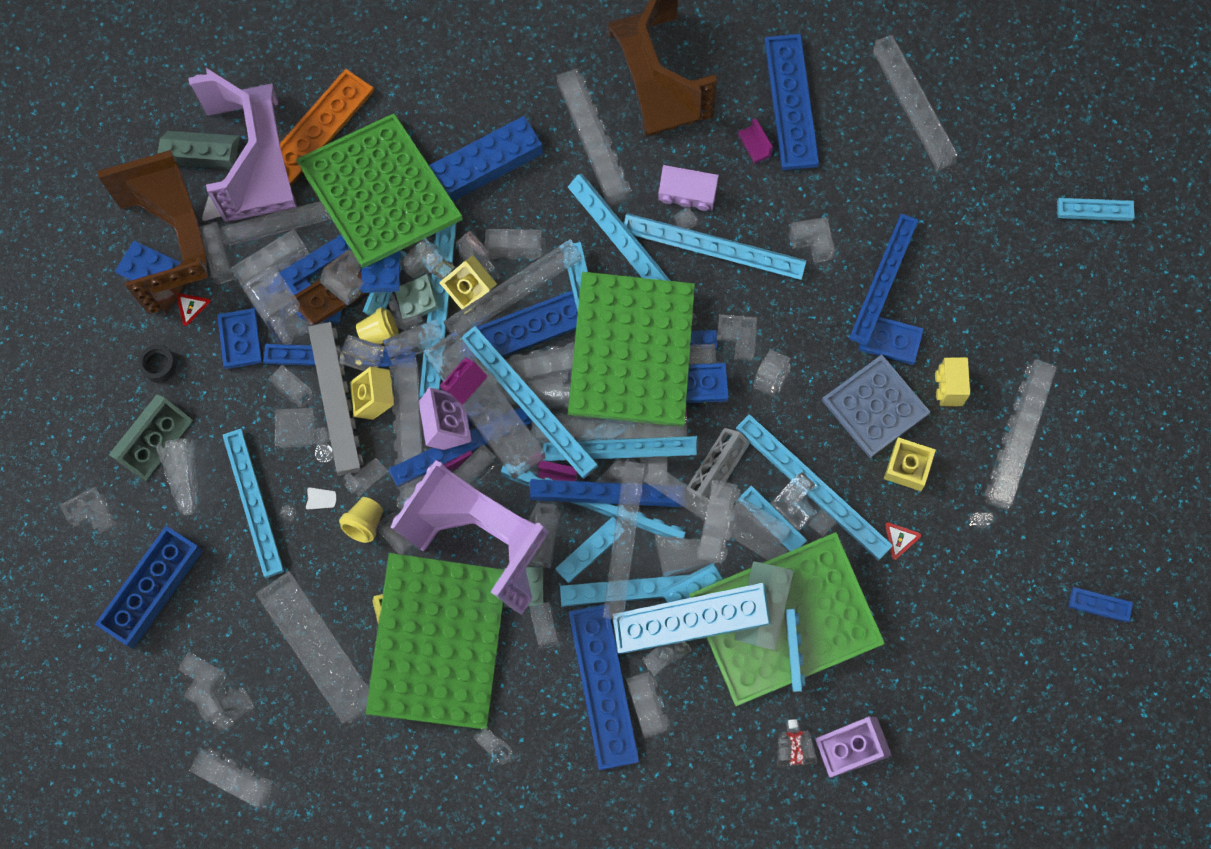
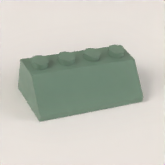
M167 131L160 138L158 153L171 150L178 166L231 170L236 162L240 137L235 135Z
M156 394L109 456L146 481L193 420L166 398Z
M753 561L747 586L765 584L771 624L736 631L734 640L775 650L793 570Z

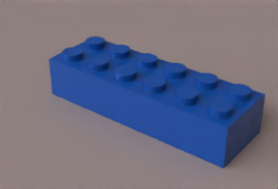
M522 116L429 165V167L453 202L542 155L543 149L540 140L525 116Z
M165 526L95 625L126 646L134 649L203 550L171 528Z

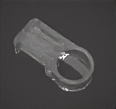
M484 726L481 729L482 732L475 735V741L497 763H508L513 756L512 749L501 739L499 740L489 730L488 726ZM499 747H507L509 755L507 756ZM495 751H497L505 760H498L495 757Z

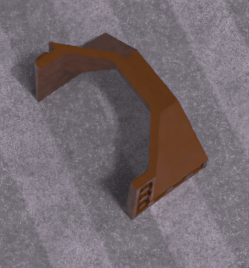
M649 0L643 13L608 23V34L610 38L615 37L621 45L636 87L645 136L656 135L664 130H673L678 126L690 125L694 121L707 120L714 116L717 87L715 75L691 81L662 67L659 64L647 31L650 26L677 19L678 0Z
M171 150L97 171L98 178L120 209L133 205L141 206L175 228L183 262L175 268L125 282L127 289L146 313H156L163 309L167 314L185 284L207 278V255L197 217L176 158Z

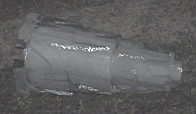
M571 371L524 381L547 408L568 410ZM503 387L499 389L500 400H503L505 404L518 405Z
M189 438L164 442V448H162L161 443L156 446L157 453L163 465L173 498H175L178 512L182 513L183 516L195 514L194 510H197V445L195 439H191L190 443Z

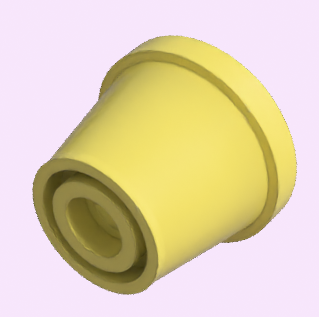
M383 307L376 309L375 313L356 324L358 336L364 347L385 343L393 344L397 342L399 337L398 328L392 314Z
M362 497L348 513H344L340 518L341 529L356 541L363 543L371 542L376 536V529L384 510L374 500Z

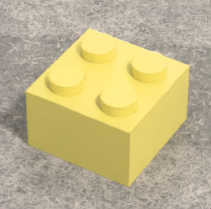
M474 255L439 282L463 312L497 285Z
M944 358L942 363L939 364V368L935 372V380L939 382L936 398L940 400V406H963L970 396L968 358Z
M369 367L350 382L354 417L374 420L394 405L390 370Z
M898 438L895 442L884 479L921 491L925 486L936 450Z

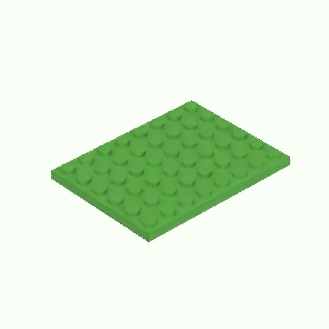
M394 113L296 159L297 164L362 269L462 220V215Z
M582 272L568 415L684 427L694 283Z
M836 532L764 562V564L793 570L775 650L734 640L736 631L707 637L735 706L792 683L786 609H794L795 613L799 614V625H796V633L801 635V645H798V654L802 653L803 666H800V674H804V678L885 644ZM751 568L692 592L689 596L694 598L746 587Z
M389 553L366 715L487 729L503 601L492 594L491 591L505 570Z

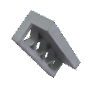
M727 428L723 429L685 490L687 494L698 497L706 505H712L750 444L741 432ZM731 435L729 441L724 443L726 437ZM721 451V454L719 455V457H717V458L714 459V456L716 455V453H718V452ZM711 467V470L708 473L704 474L706 469ZM701 483L699 489L697 491L694 490L696 485Z

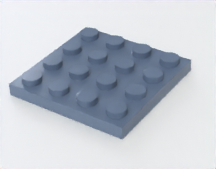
M882 354L822 398L823 403L870 459L931 413Z

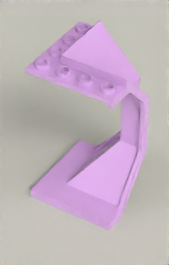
M207 68V74H199L189 78V84L192 86L207 116L244 109L249 138L248 143L226 178L221 182L206 185L207 192L224 222L297 208L278 137L273 102L275 105H278V99L273 89V83L241 90Z
M435 460L427 469V474L423 480L416 485L412 496L405 501L401 512L393 519L391 528L424 552L439 531L468 524H476L508 544L510 564L491 593L522 615L533 599L526 566L549 531L539 523L533 524L496 503L453 474L442 463Z

